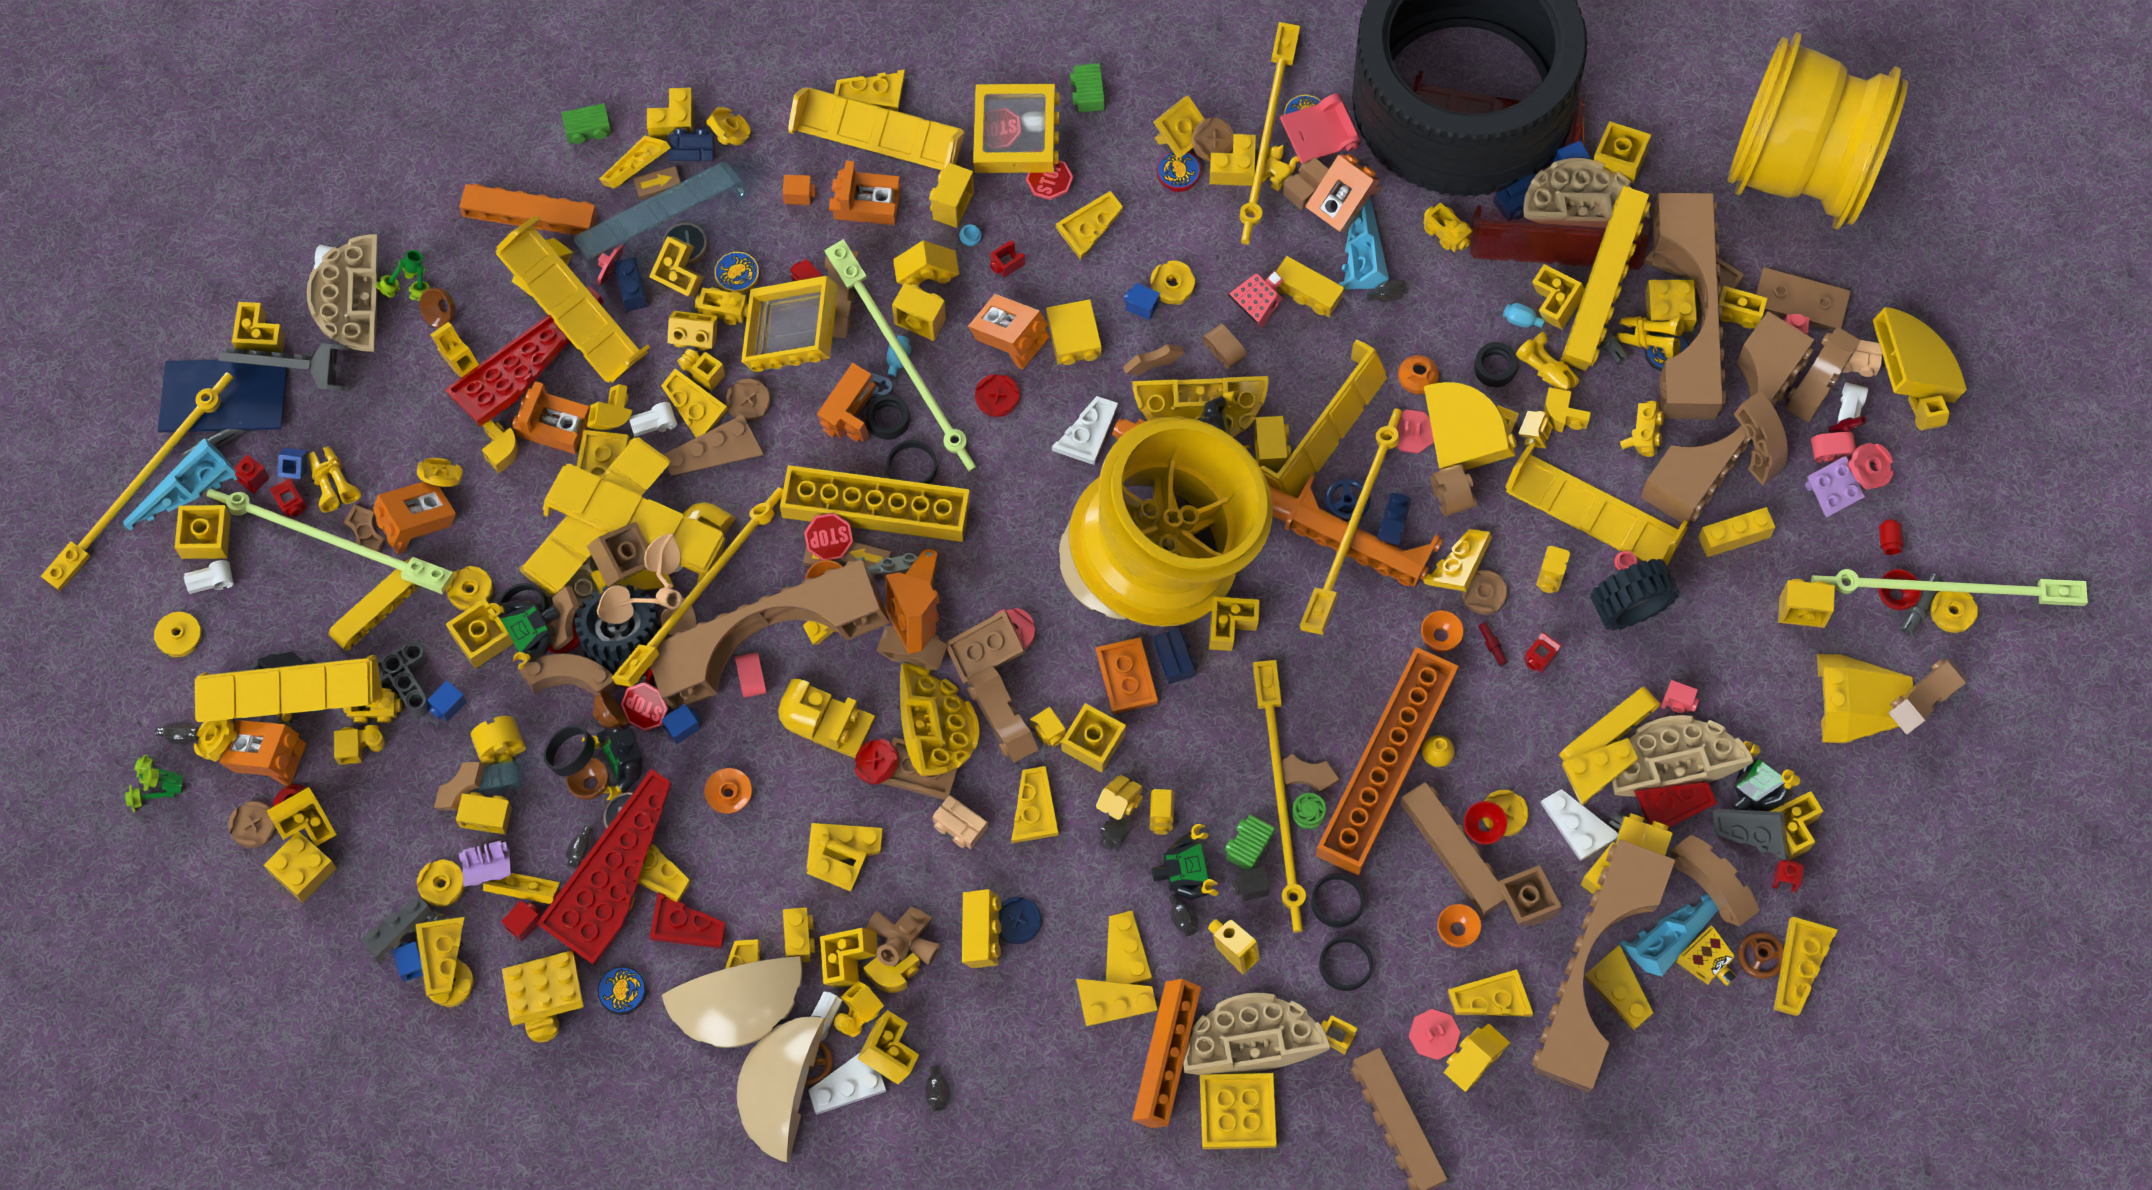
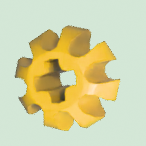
M556 1015L524 1023L530 1039L538 1043L550 1041L559 1032V1022Z

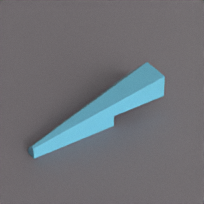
M1370 196L1356 216L1355 221L1349 227L1345 251L1349 253L1348 263L1342 265V271L1346 272L1344 281L1339 282V285L1344 287V289H1374L1389 279Z
M204 438L123 523L125 527L132 530L134 529V524L144 519H147L149 522L155 519V514L165 509L167 512H170L179 506L185 505L201 497L200 493L211 487H214L216 490L221 487L222 482L230 478L237 480L236 471L223 454Z
M1706 893L1701 896L1703 902L1694 907H1691L1689 904L1657 921L1658 925L1650 932L1646 933L1645 930H1641L1638 932V939L1631 943L1624 940L1620 943V946L1643 970L1651 974L1663 976L1719 909L1709 894Z

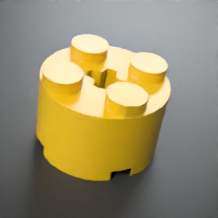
M512 716L495 717V722L487 724L486 721L482 722L471 731L473 745L480 762L485 766L496 763L504 766L513 761L512 757L526 750L524 740Z

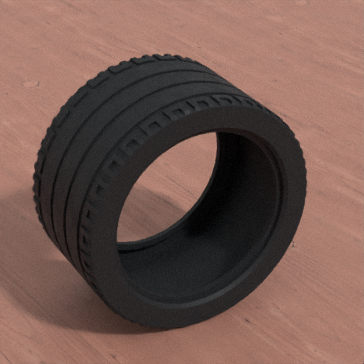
M1367 0L1366 5L1363 7L1358 28L1352 99L1357 127L1361 130L1362 138L1366 139L1368 148H1371L1374 156H1378L1379 161L1385 164L1387 169L1394 171L1398 177L1406 179L1408 183L1416 184L1419 188L1423 187L1428 191L1439 192V194L1443 195L1444 193L1450 194V196L1462 195V197H1467L1468 195L1478 196L1481 194L1490 195L1493 192L1497 193L1531 173L1538 174L1542 167H1547L1550 164V160L1555 158L1557 150L1563 147V143L1566 141L1571 130L1588 45L1586 37L1587 28L1585 27V20L1581 16V8L1577 7V0ZM1451 27L1480 28L1499 34L1520 47L1535 64L1543 83L1526 99L1509 108L1481 114L1460 113L1438 107L1417 95L1403 81L1393 61L1407 45L1427 33Z

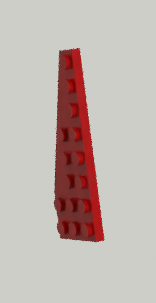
M587 287L588 291L601 305L604 302L602 297L593 288ZM548 315L447 387L445 391L481 427L516 402L570 340L555 324L551 315Z
M653 769L649 771L536 923L594 966L624 927L672 785L670 781Z

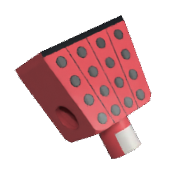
M1275 271L1266 280L1260 275L1254 274L1229 293L1228 296L1257 325L1263 327L1283 298L1275 289L1284 280Z

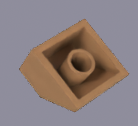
M636 522L602 535L587 545L607 587L624 581L647 569L644 563V556L648 545Z
M1540 865L1497 882L1518 925L1535 926L1555 918L1562 907Z

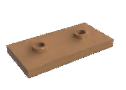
M1763 267L1756 295L1767 298L1764 309L1766 313L1769 311L1774 315L1786 318L1787 314H1801L1804 317H1809L1810 325L1834 331L1837 327H1842L1851 291Z

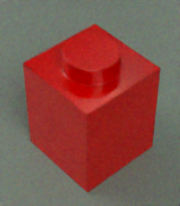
M520 900L501 922L505 929L523 942L537 927L536 923L540 919L538 915L540 911L532 903L529 902L526 905Z

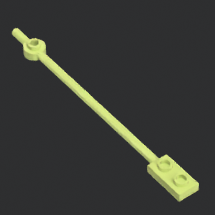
M844 239L824 250L846 288L850 289L854 286L943 429L945 433V448L951 453H957L969 472L976 469L977 467L965 449L967 444L965 434L958 429H953L863 285L862 281L867 279V276ZM958 437L959 441L954 444L951 442V439Z
M211 488L207 491V497L227 504L228 511L232 515L240 516L248 512L401 570L403 580L440 594L444 593L454 578L452 571L412 557L406 563L250 503L248 495L243 492L227 495Z
M1849 569L1841 570L1836 577L1815 575L1811 577V583L1823 581L1828 583V585H1835L1837 591L1842 594H1850L1857 587L2029 595L2039 596V604L2085 606L2088 603L2086 581L2040 579L2038 587L1875 579L1859 578L1854 571ZM1842 581H1846L1848 586L1843 585Z

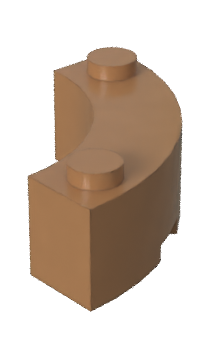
M851 251L858 262L859 251ZM826 256L825 270H828V277L838 285L833 337L846 339L851 320H848V318L851 317L855 292H851V289L855 287L846 288Z
M1839 327L1832 334L1828 332L1821 342L1824 347L1799 387L1797 389L1793 387L1786 399L1789 400L1786 410L1809 423L1841 376V372L1850 361L1861 340Z
M1760 390L1743 402L1734 413V416L1741 423L1748 438L1753 439L1754 450L1751 451L1752 458L1748 470L1763 486L1784 469L1787 461L1788 447L1783 425L1772 406V401Z
M552 654L542 656L532 662H527L524 669H518L521 677L534 694L562 684L576 685L589 691L594 696L601 690L612 694L619 689V685L612 679L613 675L606 668L593 660L578 655Z
M1950 657L1946 660L1942 658L1931 665L1933 669L1903 696L1900 695L1890 703L1892 708L1888 713L1906 735L1926 721L1927 717L1934 711L1936 706L1934 703L1937 700L1940 703L1966 683V676Z
M993 666L968 677L967 680L970 685L967 688L972 700H977L1000 743L998 747L1004 757L1009 756L1011 761L1015 763L1038 751L1031 731L1021 716L1016 713L1014 707L1011 704L1008 705V703L1012 702L999 673Z
M1690 835L1671 850L1673 859H1675V867L1677 870L1693 878L1709 894L1724 921L1741 926L1760 911L1748 885L1742 886L1735 876L1738 871L1725 857L1723 859L1718 858L1711 852L1713 850L1712 846Z

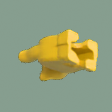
M1284 145L1269 147L1262 180L1264 183L1268 177H1271L1269 180L1273 184L1270 187L1278 192L1283 187L1284 181L1292 175L1296 164L1299 162L1298 156L1293 157L1289 165L1280 161L1284 154Z

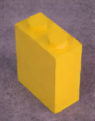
M1090 299L1046 308V317L1057 364L1071 365L1078 360L1093 361L1101 356V343Z

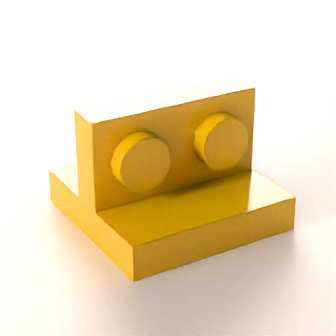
M1189 95L1183 97L1153 121L1160 132L1154 137L1159 145L1168 144L1177 158L1182 157L1193 148V130L1204 119Z
M849 697L845 703L832 699L813 737V742L855 758L870 731L875 715L858 709L857 701Z

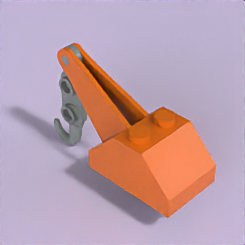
M932 549L922 551L919 556L907 553L894 558H884L876 565L868 567L873 575L879 574L885 577L886 612L908 654L923 650L936 633V622H939V615L936 609V604H939V596L937 591L932 589L937 566V552ZM859 557V558H857V559H855V560H861V559H862V560L864 561L865 558H864V557Z

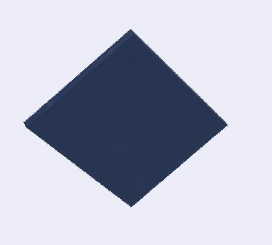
M218 360L165 361L158 432H175L197 407V394L203 389H212L226 372L230 373L234 378L219 394L221 400L219 408L211 413L204 412L188 432L220 431L224 429H282L287 367ZM210 396L204 398V401H208Z

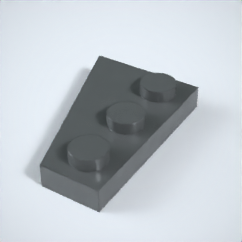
M1716 809L1713 812L1716 835L1740 844H1750L1758 847L1757 850L1774 853L1783 860L1789 858L1784 812Z
M420 896L416 900L410 901L398 913L390 915L377 928L369 930L361 940L380 965L385 960L383 955L390 948L395 950L401 944V937L405 933H412L416 929V924L424 922L433 912Z

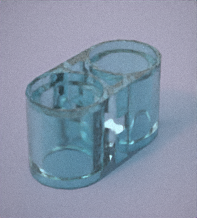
M503 762L485 766L480 788H477L476 792L486 796L487 793L491 795L510 791V788H513V790L519 789L521 782L518 763Z

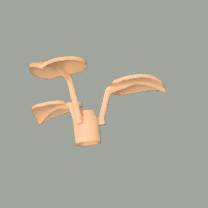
M669 533L656 538L648 546L644 556L645 567L649 571H657V577L664 584L665 588H661L657 592L655 599H630V593L627 588L620 585L612 586L601 597L597 609V615L600 619L608 623L620 624L633 616L634 609L631 603H656L668 608L662 612L660 617L661 627L685 600L678 591L671 589L672 585L662 576V573H673L680 563V551L674 539V534ZM692 606L669 632V635L672 636L676 632L688 631L694 628L696 617Z

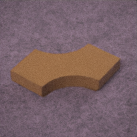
M1166 344L1153 352L1136 355L1124 365L1123 369L1126 374L1141 375L1152 368L1172 364L1185 352L1182 346Z
M353 504L344 521V525L354 532L356 544L381 552L386 541L374 531V511Z
M565 586L552 597L553 604L561 614V617L551 622L556 631L551 643L553 650H560L574 638L572 623L574 615L580 607L572 586Z
M1294 754L1281 761L1286 787L1291 784L1302 783L1313 787L1318 793H1321L1339 782V778L1327 761L1309 764L1299 760Z
M480 762L462 763L459 772L450 782L439 785L434 808L438 810H457L462 793L468 794L470 791L480 788L485 765Z

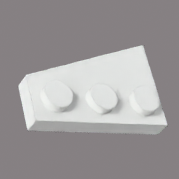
M1096 396L1080 414L1079 419L1052 446V451L1095 465L1117 411L1118 403Z
M1562 789L1541 801L1542 806L1580 861L1616 841L1618 835L1616 831L1584 806H1581L1579 802Z
M857 1054L808 1090L816 1115L886 1092L881 1074L858 1060L859 1054Z

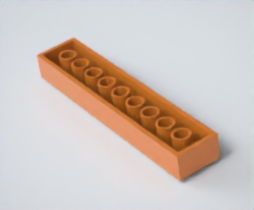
M1415 647L1318 844L1316 857L1357 876L1360 875L1456 677L1458 665Z

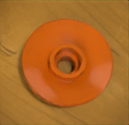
M725 768L716 771L709 777L705 785L704 794L707 803L713 810L723 814H732L742 810L749 803L752 795V786L749 778L743 772L733 768ZM727 790L733 791L731 797L725 796Z

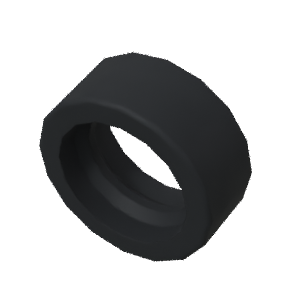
M1499 342L1488 343L1481 347L1476 354L1474 363L1475 375L1481 383L1489 387L1498 388L1505 386L1516 375L1518 358L1510 346ZM1496 354L1506 358L1509 362L1508 371L1501 375L1487 372L1483 368L1485 357Z
M895 395L879 396L872 400L867 408L868 428L873 435L880 439H896L903 435L909 427L910 415L908 406L903 399ZM891 406L897 408L902 416L900 423L890 428L879 426L875 422V414L882 407Z

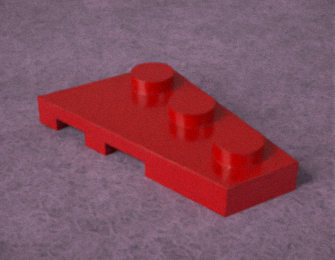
M1705 781L1634 790L1647 823L1650 825L1653 824V821L1671 827L1717 804L1708 782Z
M658 892L650 940L722 949L726 928L724 922L700 911L697 912L688 908L685 904L679 901L675 902Z

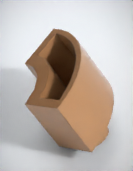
M885 626L876 651L894 662L917 665L928 670H939L947 644L940 641V637L934 634L922 651L908 654L894 626Z

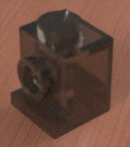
M1109 815L1110 822L1105 821L1100 830L1102 839L1099 843L1108 850L1115 849L1119 851L1132 829V820L1125 816L1117 820Z

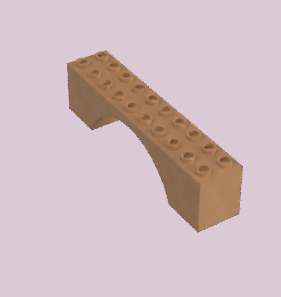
M1659 193L1652 211L1654 253L1672 261L1686 274L1689 280H1694V288L1701 306L1700 333L1683 352L1666 360L1660 373V411H1663L1664 419L1715 420L1718 412L1722 411V404H1725L1726 392L1722 390L1721 385L1725 380V371L1721 369L1720 362L1724 359V349L1720 348L1723 328L1719 327L1722 307L1718 306V298L1721 296V285H1717V277L1720 276V264H1716V257L1719 255V243H1715V236L1718 235V223L1714 222V215L1717 214V202H1713V193Z
M1767 311L1744 343L1736 364L1746 379L1750 397L1761 390L1765 396L1771 399L1772 406L1775 407L1784 398L1787 388L1794 384L1799 371H1803L1808 364L1809 357L1814 351L1811 348L1814 339ZM1741 425L1728 437L1709 445L1698 447L1671 445L1648 477L1641 498L1680 523H1683L1684 520L1688 521V524L1691 520L1696 522L1702 513L1704 505H1708L1713 498L1716 488H1720L1725 481L1728 471H1732L1737 464L1740 454H1744L1748 449L1751 439L1748 438Z
M862 559L852 560L846 563L844 567L827 570L822 576L808 578L802 584L795 587H786L780 593L773 596H764L754 604H745L738 607L732 613L720 614L715 620L696 624L693 629L674 633L671 638L663 640L656 648L659 655L651 665L661 699L675 711L684 704L689 706L718 694L722 672L735 650L751 635L776 623L794 620L816 622L835 630L847 641L890 624L873 574Z
M1621 839L1617 845L1612 844L1605 860L1609 862V866H1604L1597 882V884L1601 885L1600 890L1596 889L1589 904V906L1593 907V910L1585 915L1581 929H1584L1585 932L1577 937L1573 951L1577 952L1575 958H1570L1564 973L1569 976L1567 981L1562 980L1556 995L1560 998L1559 1003H1554L1548 1017L1549 1020H1552L1551 1025L1544 1028L1539 1041L1544 1043L1542 1050L1537 1049L1531 1065L1535 1066V1073L1590 1093L1594 1087L1609 1046V1042L1594 1025L1585 1003L1583 975L1588 954L1599 936L1615 923L1632 915L1655 912L1660 904L1675 863V859Z

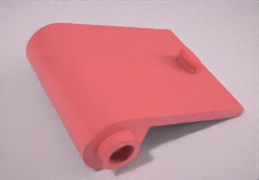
M1340 93L1324 98L1317 105L1280 117L1301 164L1306 161L1310 162L1314 157L1319 159L1344 150L1351 152L1359 147L1358 144L1361 142V138Z

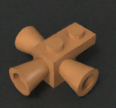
M911 906L894 925L877 910L871 917L866 929L876 932L878 936L887 938L886 943L877 949L879 961L886 966H894L899 960L903 961L914 952L916 956L930 966L936 958L941 945L921 939L919 936L928 927L932 917Z

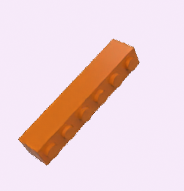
M465 184L459 205L462 217L520 226L532 217L539 216L541 219L534 225L535 229L592 238L598 215L595 205L586 201L574 202L567 198H549L543 194L531 195L524 191H506L500 187L488 188L481 184Z
M1184 979L1165 982L1132 1121L1150 1128L1168 1127L1201 986Z

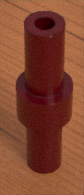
M1863 415L1856 418L1849 417L1843 419L1840 423L1830 426L1829 433L1853 431L1856 427L1866 424L1867 419Z
M1486 622L1481 623L1478 627L1486 640L1485 645L1488 651H1492L1499 666L1507 664L1508 661L1500 648L1501 643L1498 638L1494 637Z

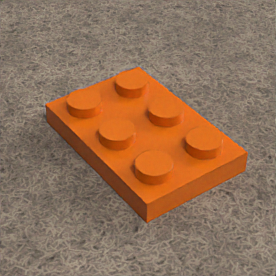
M1141 637L1095 647L1112 714L1158 704Z

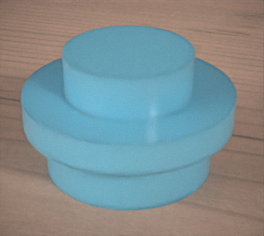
M968 224L961 229L959 237L964 245L975 246L981 241L982 234L978 227Z

